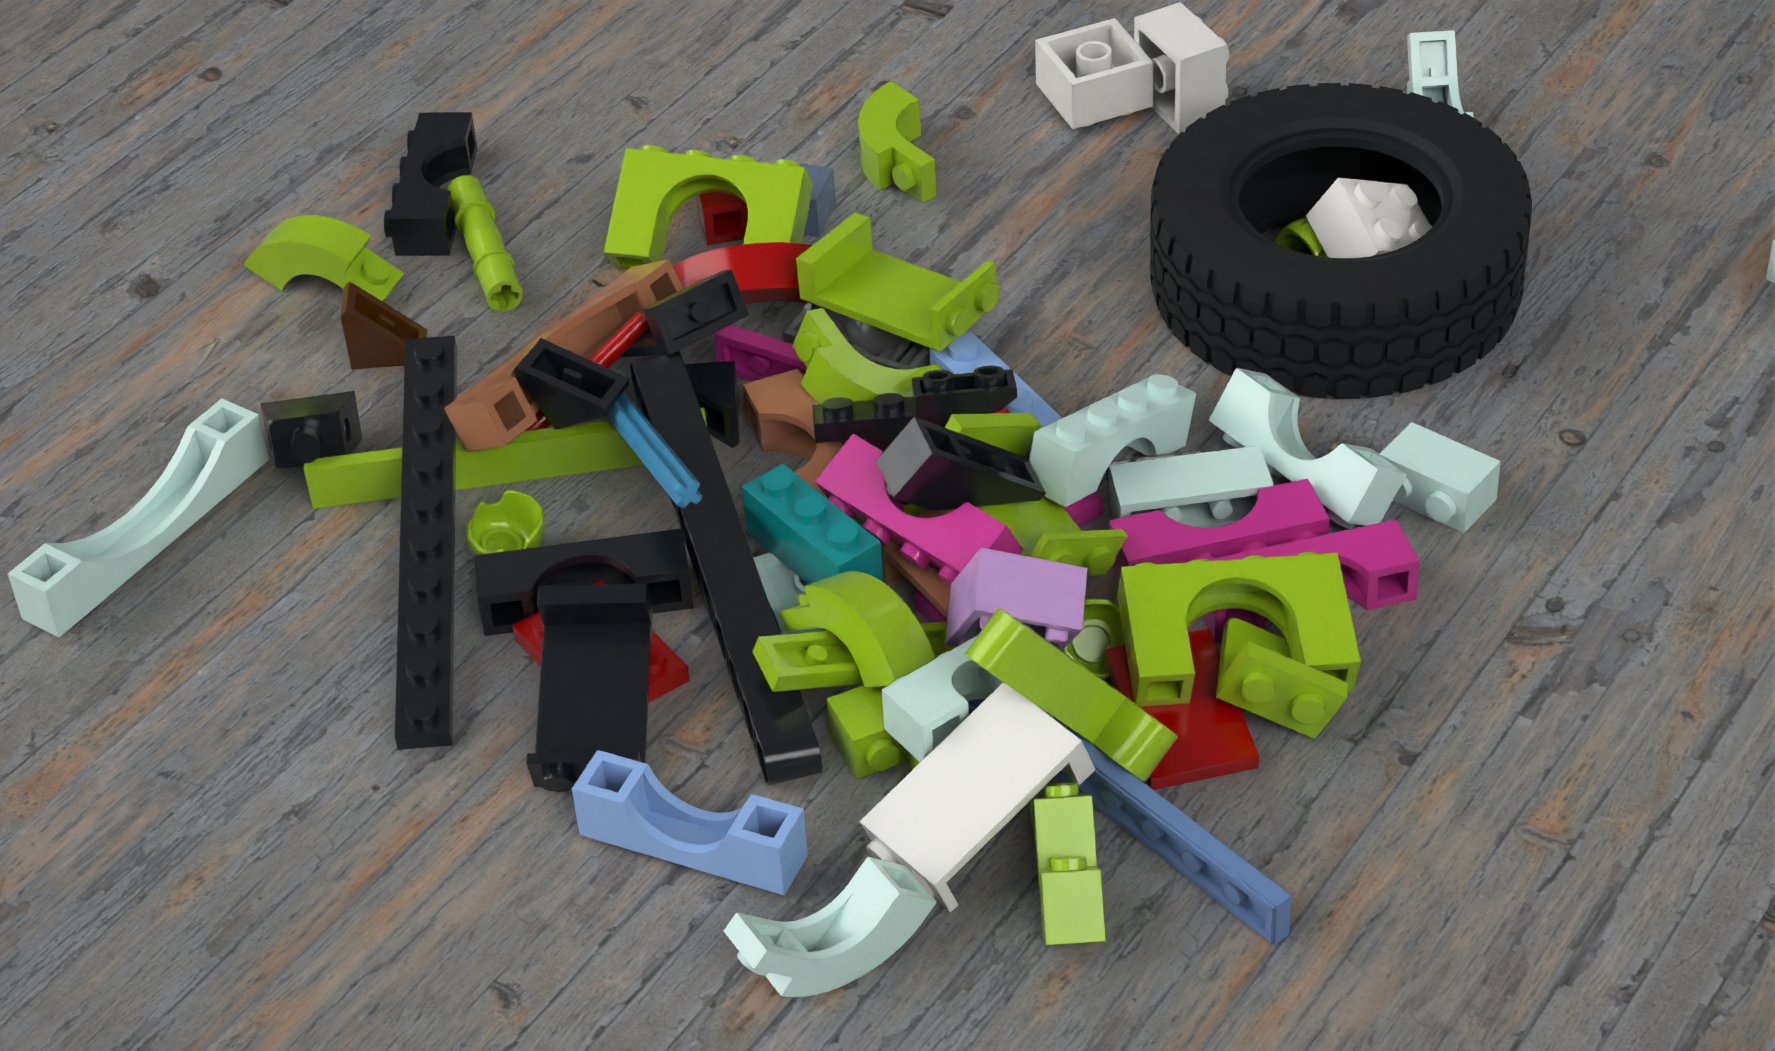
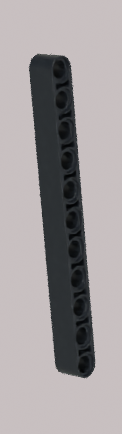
M676 351L669 355H657L630 361L632 383L641 412L700 482L698 491L703 496L698 504L690 502L685 508H681L674 503L671 497L670 500L680 529L683 528L685 544L767 786L822 773L823 767L818 741L800 690L772 692L752 652L759 636L780 635L681 353Z

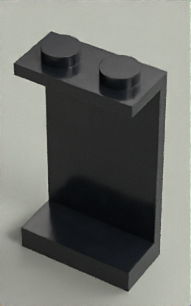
M732 270L720 271L643 308L642 310L650 328L619 358L669 355L749 316Z
M647 583L538 586L537 606L543 622L536 744L535 753H527L526 764L534 787H542L553 792H565L572 789L597 750L646 763L653 607Z

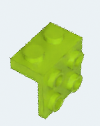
M1230 618L1223 627L1216 698L1315 739L1346 701L1348 683L1293 660L1285 638L1238 618Z

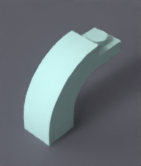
M1455 30L1409 33L1407 35L1410 80L1407 82V93L1412 92L1432 98V101L1435 103L1443 102L1457 108L1460 114L1467 113L1473 117V112H1464L1461 105L1457 76Z
M867 857L845 889L820 911L803 919L789 922L774 921L736 912L724 929V932L739 950L737 957L740 962L752 972L765 975L781 996L806 997L840 988L882 964L915 933L937 902L905 865Z

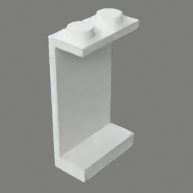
M1003 682L859 821L871 840L866 849L873 858L905 865L930 895L951 913L958 906V903L946 883L1060 771L1081 785L1096 769L1082 740L1036 704Z

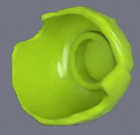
M506 490L501 500L497 503L486 504L483 501L480 502L472 519L469 520L465 527L467 549L475 556L542 547L544 542L543 507L533 496L515 490Z
M1085 599L1082 631L1062 651L1101 679L1110 678L1104 661L1105 649L1125 645L1119 608L1108 599Z

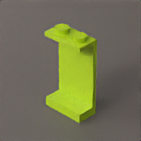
M856 212L796 258L800 299L939 352L943 351L959 336H962L968 328L998 304L999 287L997 285L996 262L987 260L962 282L873 250L870 217Z
M1032 413L952 414L945 428L1025 457L1033 442L1034 432L1039 430L1041 425ZM1045 496L1040 501L977 507L1009 528L1023 548V552L1020 555L1088 568L1087 576L1106 575L1107 571L1115 563L1116 556L1128 537L1123 529L1081 531L1062 505Z

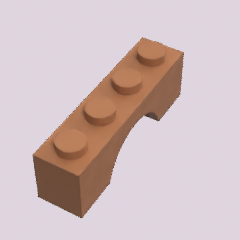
M795 369L744 383L743 393L746 422L762 451L788 452L808 460L809 462L795 473L826 497L815 481L835 457L838 450L843 447L841 441L815 443L812 405L820 404L801 385L803 375L800 370Z

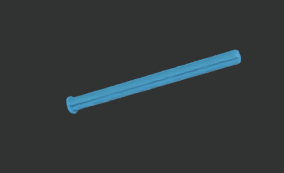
M623 392L605 416L676 505L685 508L690 502L698 504L703 496L698 491L700 482L628 395Z

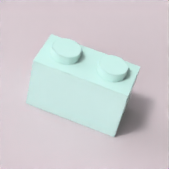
M1413 422L1379 454L1407 474L1393 499L1394 502L1462 533H1465L1497 500L1501 461Z

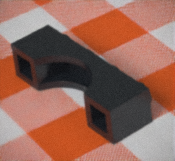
M472 112L419 113L415 129L408 132L407 156H402L400 159V181L392 186L391 210H386L384 214L385 236L392 237L395 256H450L457 226L454 221L451 192L439 187L459 176L471 175L478 149Z
M683 528L475 555L477 595L485 636L514 632L512 625L538 613V586L591 585L600 580H603L606 584L647 583L653 614L693 608Z

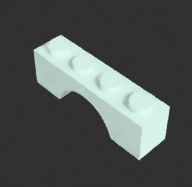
M1236 368L1209 418L1210 422L1225 432L1222 437L1223 440L1235 448L1260 445L1268 470L1273 475L1285 476L1292 482L1308 479L1320 502L1329 509L1327 515L1337 524L1354 529L1356 524L1368 526L1380 523L1407 474L1371 448L1341 443L1329 454L1318 459L1315 458L1305 447L1299 433L1298 407L1300 398L1265 373Z
M1154 374L1035 431L1029 462L1046 492L1044 496L1067 507L1096 492L1108 466L1126 445L1148 457L1171 454L1186 446L1196 393L1179 385L1178 381L1173 377Z

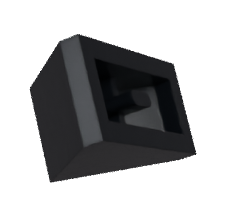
M542 338L539 339L516 368L517 378L555 430L604 417L629 385L628 377Z
M735 361L685 364L699 406L705 410L709 435L734 448L740 443L739 395Z

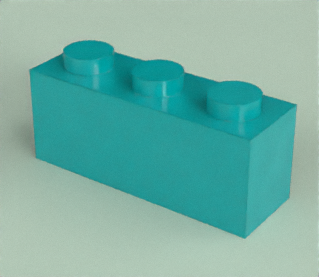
M785 464L777 466L742 486L747 534L807 584L846 571L863 572L884 582L881 542Z

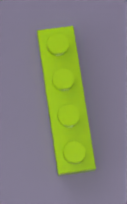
M947 621L920 623L930 642L935 658L944 652L956 648L955 646L945 645ZM830 631L759 636L752 651L772 692L863 684L852 654L846 645Z

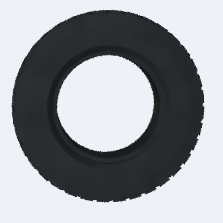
M1318 83L1317 86H1310L1309 84L1287 86V89L1284 90L1276 88L1258 92L1257 96L1254 97L1248 95L1231 101L1229 106L1222 105L1208 112L1205 119L1200 117L1186 127L1185 133L1181 132L1171 142L1169 149H1166L1157 166L1151 189L1150 279L1158 311L1160 310L1161 317L1168 328L1172 329L1173 335L1185 347L1190 346L1192 353L1206 363L1213 362V367L1230 376L1233 375L1236 368L1265 373L1292 393L1299 392L1302 393V396L1326 398L1329 395L1335 396V399H1360V395H1368L1369 398L1388 396L1398 390L1400 393L1423 388L1426 383L1433 385L1451 378L1453 372L1459 374L1476 363L1477 358L1481 360L1495 348L1496 343H1500L1513 324L1523 297L1532 215L1529 182L1521 162L1517 161L1516 154L1507 143L1502 144L1501 137L1489 127L1483 128L1482 122L1467 113L1460 114L1457 108L1440 101L1435 103L1432 101V98L1410 92L1406 94L1403 93V90L1383 86L1372 88V85L1349 83V86L1341 85V83ZM1337 178L1407 184L1416 194L1417 203L1432 226L1425 235L1405 247L1388 253L1361 258H1328L1304 254L1283 247L1262 235L1263 232L1274 226L1306 217Z

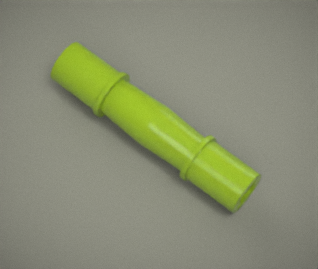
M471 175L459 176L449 184L447 191L451 192L455 224L458 230L463 233L467 250L474 262L473 272L475 278L480 282L490 308L500 312L512 310L522 301L523 290L515 272L514 260L506 252L502 235L495 223L496 215L494 208L488 202L483 186L478 178Z

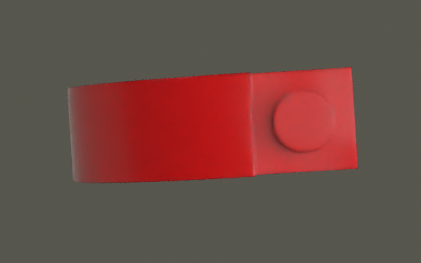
M784 242L735 245L694 255L673 265V268L684 289L720 271L732 270L745 304L763 301H790L806 304L808 301L800 299L796 258L812 245Z

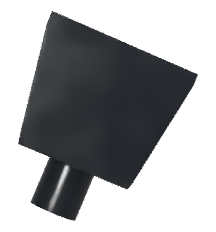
M355 391L261 403L268 451L275 468L283 469L304 466V463L313 462L317 458L351 454L362 440Z

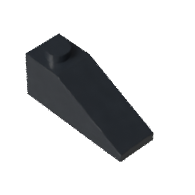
M916 417L912 418L876 460L886 481L885 488L893 499L904 505L911 503L931 511L957 509L966 502L978 507L1040 501L1046 494L1027 457Z

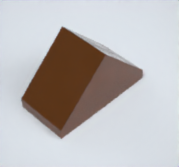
M349 281L345 285L341 321L351 369L405 366V339L426 338L427 329Z

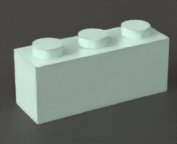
M1260 445L1109 465V506L1113 519L1160 510L1169 518L1188 526L1201 528L1225 526L1242 519L1250 513L1257 502L1258 490L1260 488L1274 486Z

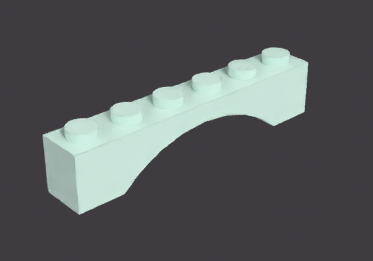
M221 398L188 425L177 451L163 474L149 492L127 514L107 528L86 538L66 543H44L8 573V577L22 619L60 638L269 461L259 414Z

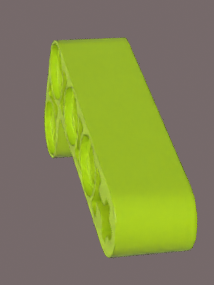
M1000 607L997 608L965 653L982 668L1086 738L1144 782H1146L1178 738L1177 734L1139 705Z

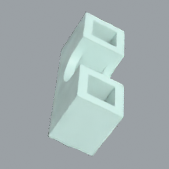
M976 637L951 651L942 653L935 660L906 676L896 679L892 684L882 689L884 729L919 762L927 757L969 716L968 701L986 699L1003 683L965 654Z

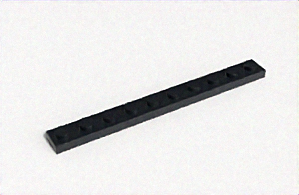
M455 336L405 339L395 740L398 750L452 746L456 431L444 408L457 399V345Z

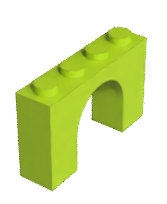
M644 145L641 150L625 148L604 253L617 269L628 270L630 267L662 261L669 226L675 213L693 197L708 192L729 193L747 204L748 221L743 244L768 242L802 244L814 184L805 167H802L795 161L779 159L774 164L757 162L754 158L745 155H732L730 159L715 158L709 153L700 150H688L685 154L669 153L664 148L653 145Z
M1302 552L1293 556L1277 557L1251 555L1242 559L1211 561L1208 559H1195L1186 563L1171 564L1144 562L1135 566L1121 567L1117 600L1134 703L1140 707L1190 703L1195 670L1188 628L1201 616L1226 608L1249 610L1264 616L1274 623L1285 636L1293 660L1347 682L1348 693L1354 692L1361 659L1338 553L1318 554L1316 552Z

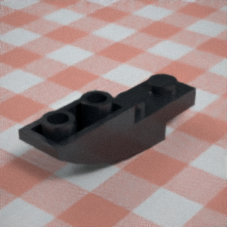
M989 365L976 368L973 373L953 374L947 370H933L923 374V377L912 378L913 397H903L897 393H885L868 401L853 402L851 399L844 397L828 399L821 405H812L815 443L847 441L852 434H855L862 439H866L868 443L884 452L913 417L945 428L952 414L995 413L1017 398V386L1013 369L1004 370L1002 367Z

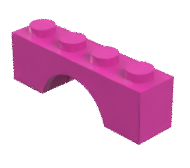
M855 434L850 436L815 481L830 502L850 518L862 523L861 527L878 539L882 546L886 547L891 541L900 547L899 553L918 569L925 570L928 565L939 571L937 574L938 578L949 588H951V583L981 547L1018 555L1023 552V548L1005 524L968 502L952 512L937 517L920 518L904 513L903 504L897 502L887 492L885 488L886 481L876 463V460L883 451Z
M1303 479L1260 488L1258 490L1257 502L1250 513L1242 519L1225 526L1212 528L1188 526L1169 518L1160 510L1109 520V530L1123 529L1128 535L1116 556L1113 568L1120 580L1121 567L1135 566L1139 563L1171 564L1186 563L1195 559H1213L1329 534L1330 518L1310 481Z
M1397 520L1208 559L1211 561L1242 559L1251 555L1263 557L1293 556L1302 552H1316L1318 554L1338 553L1347 598L1356 602L1365 610L1416 600L1420 560ZM1226 608L1215 610L1202 616L1206 627L1211 630L1215 643L1222 642L1223 627L1230 618H1238L1266 630L1267 618L1249 610Z

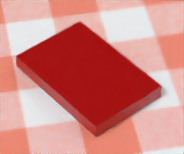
M1210 628L1188 632L1195 670L1190 703L1141 707L1178 735V738L1147 779L1149 787L1153 790L1258 768L1259 755L1241 708L1216 698L1220 654ZM1125 645L1105 649L1104 661L1113 687L1134 702Z

